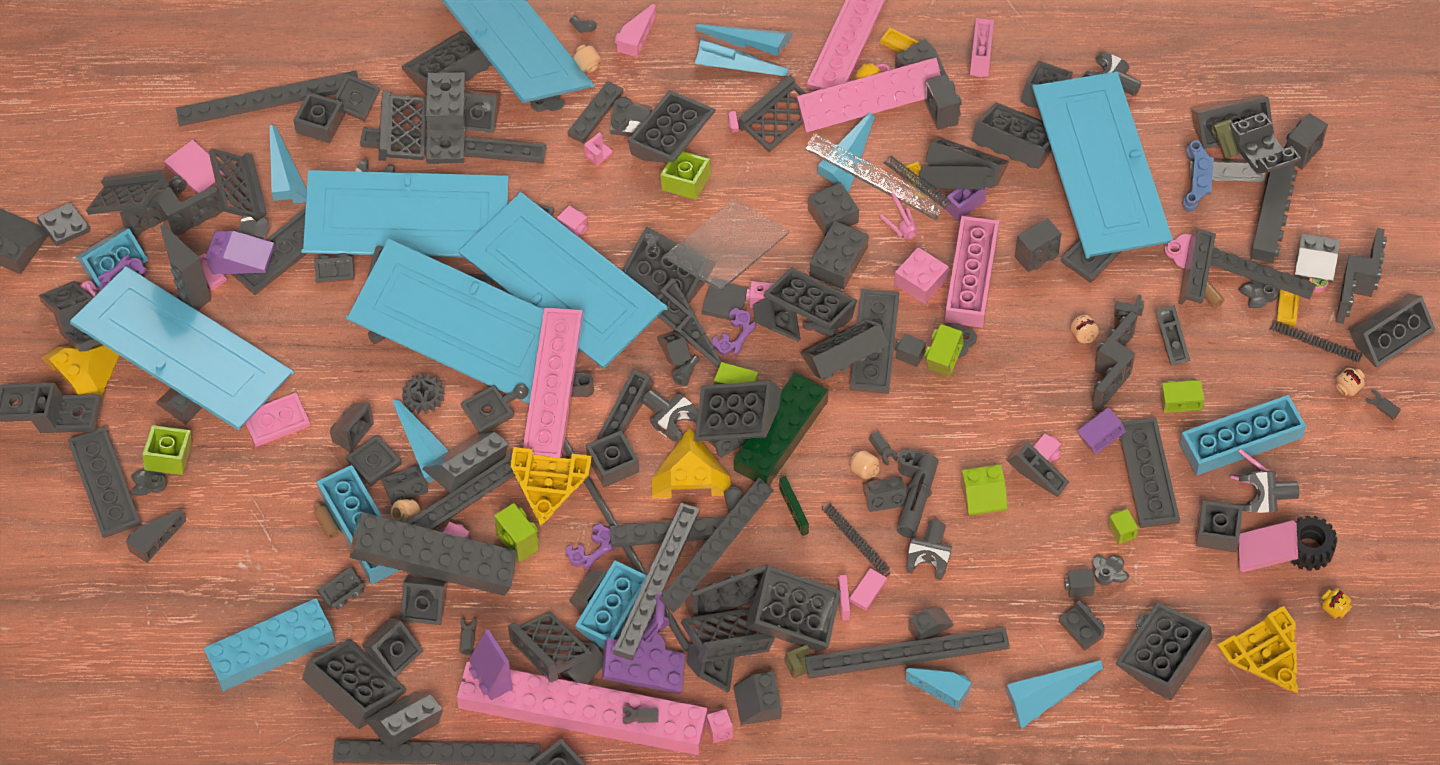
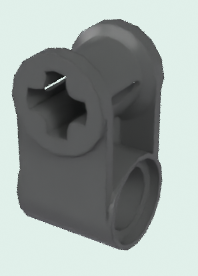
M586 372L575 373L571 397L591 396L594 393L592 376Z

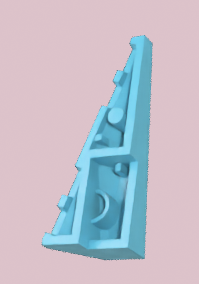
M696 24V31L744 49L748 45L775 56L780 54L783 47L786 48L793 35V32Z
M700 38L695 58V64L781 76H787L789 70L787 67L775 65L770 61L758 60L756 56L721 46L719 43L708 42L705 38Z
M871 112L818 165V174L833 182V186L841 182L848 194L863 155L873 121L875 120Z
M270 125L273 201L292 199L293 203L306 202L307 189L277 128Z
M394 400L392 402L423 476L430 483L434 479L422 470L423 467L447 453L448 450L400 400Z
M1101 660L1007 684L1006 693L1014 709L1013 714L1020 729H1024L1032 720L1039 718L1044 711L1055 706L1075 691L1083 682L1086 683L1098 671H1102Z

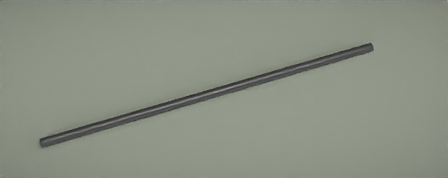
M565 437L563 449L569 459H571L572 454H575ZM588 476L583 482L609 526H619ZM622 547L635 570L648 575L632 547ZM665 605V617L669 618V627L684 652H687L690 644Z

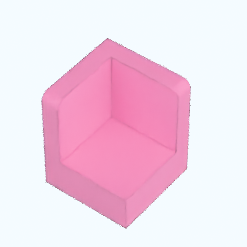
M598 133L584 144V155L596 166L613 154V151L603 143V135L601 133Z

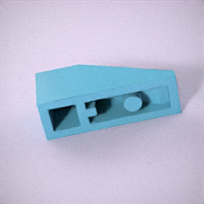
M914 668L906 670V681L956 710L960 708L971 692L972 682L963 675H957L954 672Z

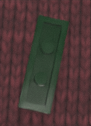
M781 477L779 480V490L802 536L809 534V523L787 477Z

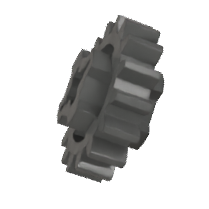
M419 374L417 379L412 376V382L406 381V387L402 388V398L405 406H409L411 412L416 409L417 414H420L421 411L427 414L429 409L434 412V407H440V401H444L442 382H437L436 377L430 379L429 374L425 378Z

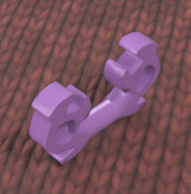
M126 255L120 260L118 265L98 277L100 282L99 289L101 291L114 276L123 270L124 266L129 267L143 277L147 274V270L140 259H131L129 255Z
M734 308L729 314L730 318L736 317L735 320H731V325L735 328L743 327L736 341L730 342V337L726 334H722L720 341L717 340V336H714L712 340L713 347L724 356L734 351V356H737L745 339L756 327L755 322L750 325L749 312Z
M597 524L593 527V533H597V535H591L592 541L595 544L601 543V546L591 555L585 556V549L582 545H578L577 550H573V545H569L566 548L565 556L569 558L572 566L580 567L584 565V570H588L602 555L614 550L611 547L608 528L604 527L603 524Z

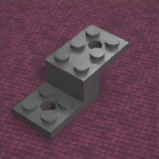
M465 72L428 73L426 102L427 164L464 163L466 125L464 108ZM445 87L450 88L448 91H443L442 89ZM443 145H450L449 148H442Z
M212 186L181 203L169 187L155 194L145 208L123 210L119 213L123 226L129 228L134 236L140 235L143 231L155 227L161 222L177 236L195 226L201 225L210 218L218 216L223 211L218 191L215 186Z
M1377 228L1370 258L1349 255L1343 276L1336 323L1344 324L1345 317L1350 316L1354 301L1353 294L1372 297L1373 290L1378 289L1382 274L1381 265L1385 255L1383 252L1387 242V237H1384L1385 229Z
M73 281L39 295L40 301L54 313L60 334L80 352L89 351L93 346L101 344L70 324V320L93 299L77 283Z
M1132 311L1127 317H1122L1117 329H1112L1106 342H1101L1097 348L1098 355L1095 359V371L1105 377L1102 381L1099 380L1094 387L1095 394L1092 398V409L1098 413L1132 374L1135 353L1125 347L1134 336L1138 315Z
M55 383L0 385V422L32 421L40 433L95 432L102 397L100 394L63 395ZM16 400H20L17 405L12 406V403H14ZM79 411H83L81 415L75 416Z

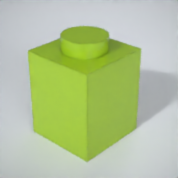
M1128 509L1118 510L1110 515L1108 526L1118 545L1137 538L1138 527Z

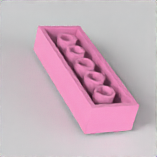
M961 216L946 306L945 323H957L983 328L999 221Z

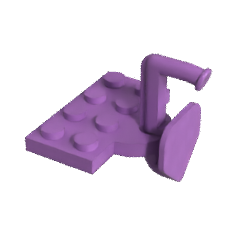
M663 593L655 595L656 614H653L633 661L613 655V650L618 640L610 638L605 640L602 679L676 694L682 692L685 653L666 650L665 642L657 632L669 625V618L665 617V604L659 600Z

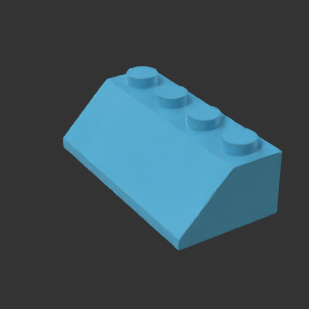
M614 560L576 623L575 628L592 643L603 649L607 638L618 640L647 575Z

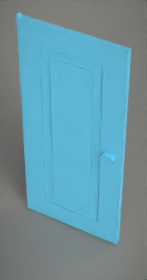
M442 0L522 103L594 87L593 82L584 71L579 69L572 56L527 0Z
M1118 72L1039 85L1033 84L1032 89L1085 257L1090 258L1097 255L1166 244L1172 241L1170 229Z
M308 170L304 245L301 252L312 254L374 255L375 247H384L389 238L428 257H462L458 251L507 206L508 176Z
M519 192L505 208L458 251L462 257L507 293L543 310L544 308L582 310L583 320L578 349L603 369L664 310L668 309L664 303L522 192Z
M388 238L346 319L489 386L495 385L497 390L506 394L513 392L516 385L524 384L528 387L529 393L526 398L519 400L530 404L544 310Z
M124 266L123 270L70 320V324L237 430H240L291 375H294V371L127 266Z

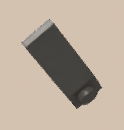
M1175 305L1156 310L1155 315L1171 366L1190 361Z
M1029 442L1018 445L1006 459L1020 474L1056 497L1061 494L1069 483Z
M181 509L139 527L127 538L128 550L148 563L186 522L184 511Z

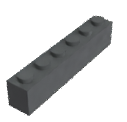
M1295 163L1270 171L1250 259L1273 264L1274 257H1279L1281 246L1277 244L1278 241L1282 242L1284 231L1281 230V226L1285 227L1287 215H1284V212L1289 211L1291 200L1287 199L1288 196L1292 197L1294 185H1291V181L1295 182L1297 170H1294Z

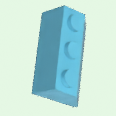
M126 227L120 228L76 256L86 275L98 288L100 286L98 277L118 265L124 256L129 255L131 259L138 258L142 264L148 261L131 230Z

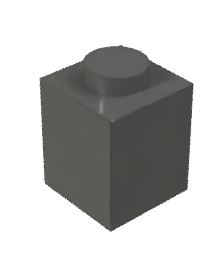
M904 334L902 340H898L895 345V351H897L896 359L918 367L925 354L926 342Z
M1093 569L1068 570V576L1064 578V588L1068 590L1069 598L1094 595Z

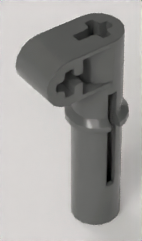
M911 449L901 451L898 456L899 473L913 478L912 483L907 488L908 496L897 527V532L907 538H913L917 533L927 498L932 494L930 488L939 463L935 456ZM922 484V487H921V490H920V493H919V496H918V500H917L915 509H914V511H912V510H913V507H914V503H915L916 497H917V495H918V491H919L920 485Z

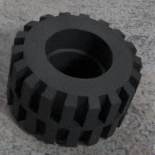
M1310 515L1305 516V519L1302 517L1297 518L1298 559L1292 560L1291 564L1294 566L1296 564L1299 565V569L1302 570L1303 567L1307 568V571H1312V568L1320 570L1321 566L1323 568L1326 567L1328 562H1331L1337 546L1336 531L1332 530L1333 526L1330 523L1326 524L1325 519L1319 520L1318 516L1310 518ZM1313 539L1319 543L1320 547H1307L1301 540Z

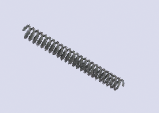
M889 156L886 159V163L883 162L943 208H948L951 205L952 201H950L947 207H944L948 204L949 198L936 188L934 189L932 185H929L912 170L902 165L893 156Z
M1274 320L1269 330H1276V332L1280 331V334L1291 335V338H1298V341L1309 342V345H1316L1317 348L1320 346V349L1323 348L1324 351L1326 349L1327 352L1331 350V353L1334 352L1335 355L1337 353L1338 356L1342 354V358L1344 356L1346 359L1349 357V360L1353 358V362L1359 363L1364 355L1362 353L1359 358L1360 352L1356 355L1355 350L1352 354V349L1348 354L1349 348L1345 351L1344 346L1341 350L1342 346L1340 345L1337 349L1338 343L1335 347L1334 342L1330 346L1331 341L1326 345L1327 339L1324 343L1323 338L1319 342L1320 337L1315 341L1316 335H1314L1313 339L1312 334L1308 338L1309 333L1304 337L1305 331L1301 335V330H1299L1297 334L1298 328L1293 333L1294 327L1290 331L1291 326H1288L1286 330L1287 324H1285L1282 330L1283 323H1281L1280 327V322L1275 326L1276 320Z
M832 503L828 504L825 509H823L824 506L822 505V511L827 513L826 515L829 516V519H832L834 524H837L836 526L839 527V530H842L844 535H847L846 537L849 538V541H852L854 546H857L859 552H862L864 557H867L872 566L882 575L888 572L890 567H887L885 561L879 559L880 556L874 553L875 550H872V547L869 548L870 545L864 542L862 536L859 537V534H856L857 531H854L852 525L849 526V523H846L847 520H844L842 514L839 515V512H836L837 509H834Z

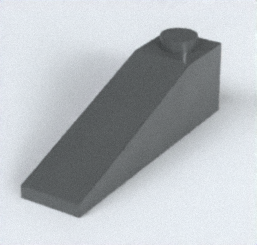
M634 369L632 370L597 437L598 439L621 430L624 434L643 405L642 400L645 394L652 389L655 383L649 376Z

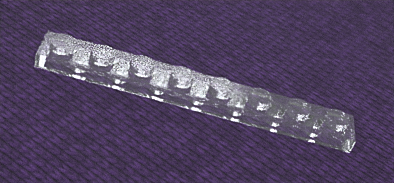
M815 133L806 145V151L893 197L892 192H895L900 202L936 221L944 210L942 206L930 199L919 189Z

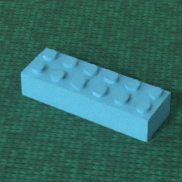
M1287 395L1184 431L1181 434L1179 445L1196 476L1246 459L1238 452L1239 449L1250 456H1254L1302 439L1306 425L1290 396Z
M353 465L316 482L322 500L350 549L355 524L361 512L382 517ZM357 560L371 585L401 571L381 565L374 568L371 563Z
M315 598L204 647V652L223 692L333 643L335 639L333 631Z

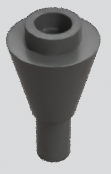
M693 356L688 363L672 372V378L677 385H688L694 366L699 361L697 356Z
M729 487L728 490L724 491L729 512L743 496V491L738 487Z

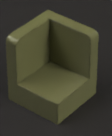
M808 645L786 653L785 663L793 679L807 673L805 657L809 656L810 648Z

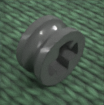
M176 175L169 181L168 188L170 187L175 194H179L186 188L187 182L181 176Z

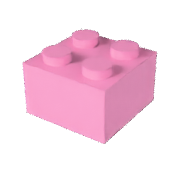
M918 247L895 272L894 285L926 304L948 280L949 266Z

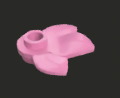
M1190 234L1180 235L1176 240L1170 241L1165 246L1166 255L1174 259L1175 264L1185 269L1190 238L1192 236Z

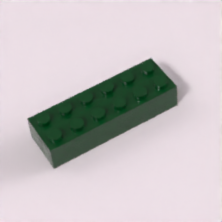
M794 373L781 391L779 409L765 438L747 439L734 458V471L754 482L760 477L769 486L827 404L828 389Z

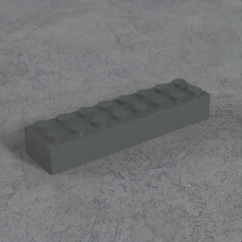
M361 512L355 524L349 558L505 596L511 588L517 551Z

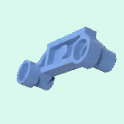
M1197 140L1192 141L1186 151L1188 158L1194 160L1192 191L1184 198L1182 204L1183 208L1189 212L1196 210L1198 202L1206 195H1210L1212 188L1214 158L1209 157L1201 143Z

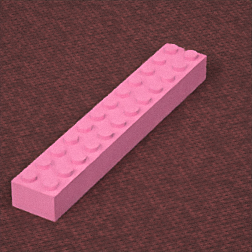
M467 661L462 677L463 681H461L457 695L459 709L694 755H699L708 715L707 708L561 679L551 683L545 676L510 670L513 689L490 700L487 694L483 695L478 679L474 680L469 671V668H471L470 662ZM631 707L634 710H637V708H658V723H637V721H634L631 724H623V717H630V714H623V708Z

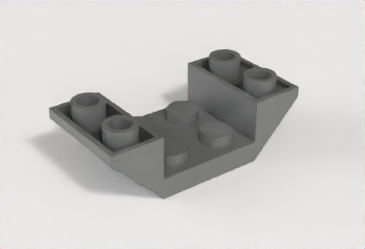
M1264 113L1230 124L1239 153L1257 175L1301 161V157L1292 146L1283 149L1272 135L1273 123Z

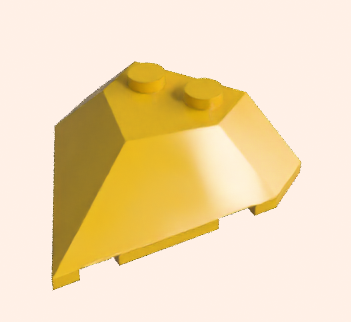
M72 344L56 346L42 356L43 361L53 371L57 370L73 387L75 395L100 394L101 397L105 393L107 382L110 381L120 358L119 354L103 344L93 346L89 351L81 352Z
M689 427L684 433L683 438L676 444L653 476L652 498H671L672 490L705 488H711V496H724V491L731 487L730 475L702 442L694 441L695 433Z
M513 447L510 466L540 526L553 515L589 476L592 456L572 454L571 459L534 455L533 449Z
M1284 606L1267 615L1264 621L1237 637L1233 635L1217 645L1228 663L1289 691L1298 693L1296 682V625Z

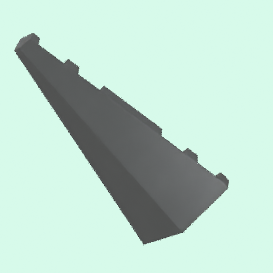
M672 278L660 290L661 293L657 297L668 307L658 318L673 331L685 337V340L719 368L722 362L675 279Z

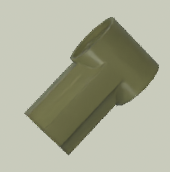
M1231 119L1212 124L1211 127L1215 139L1219 142L1224 159L1240 154L1230 124L1233 123Z

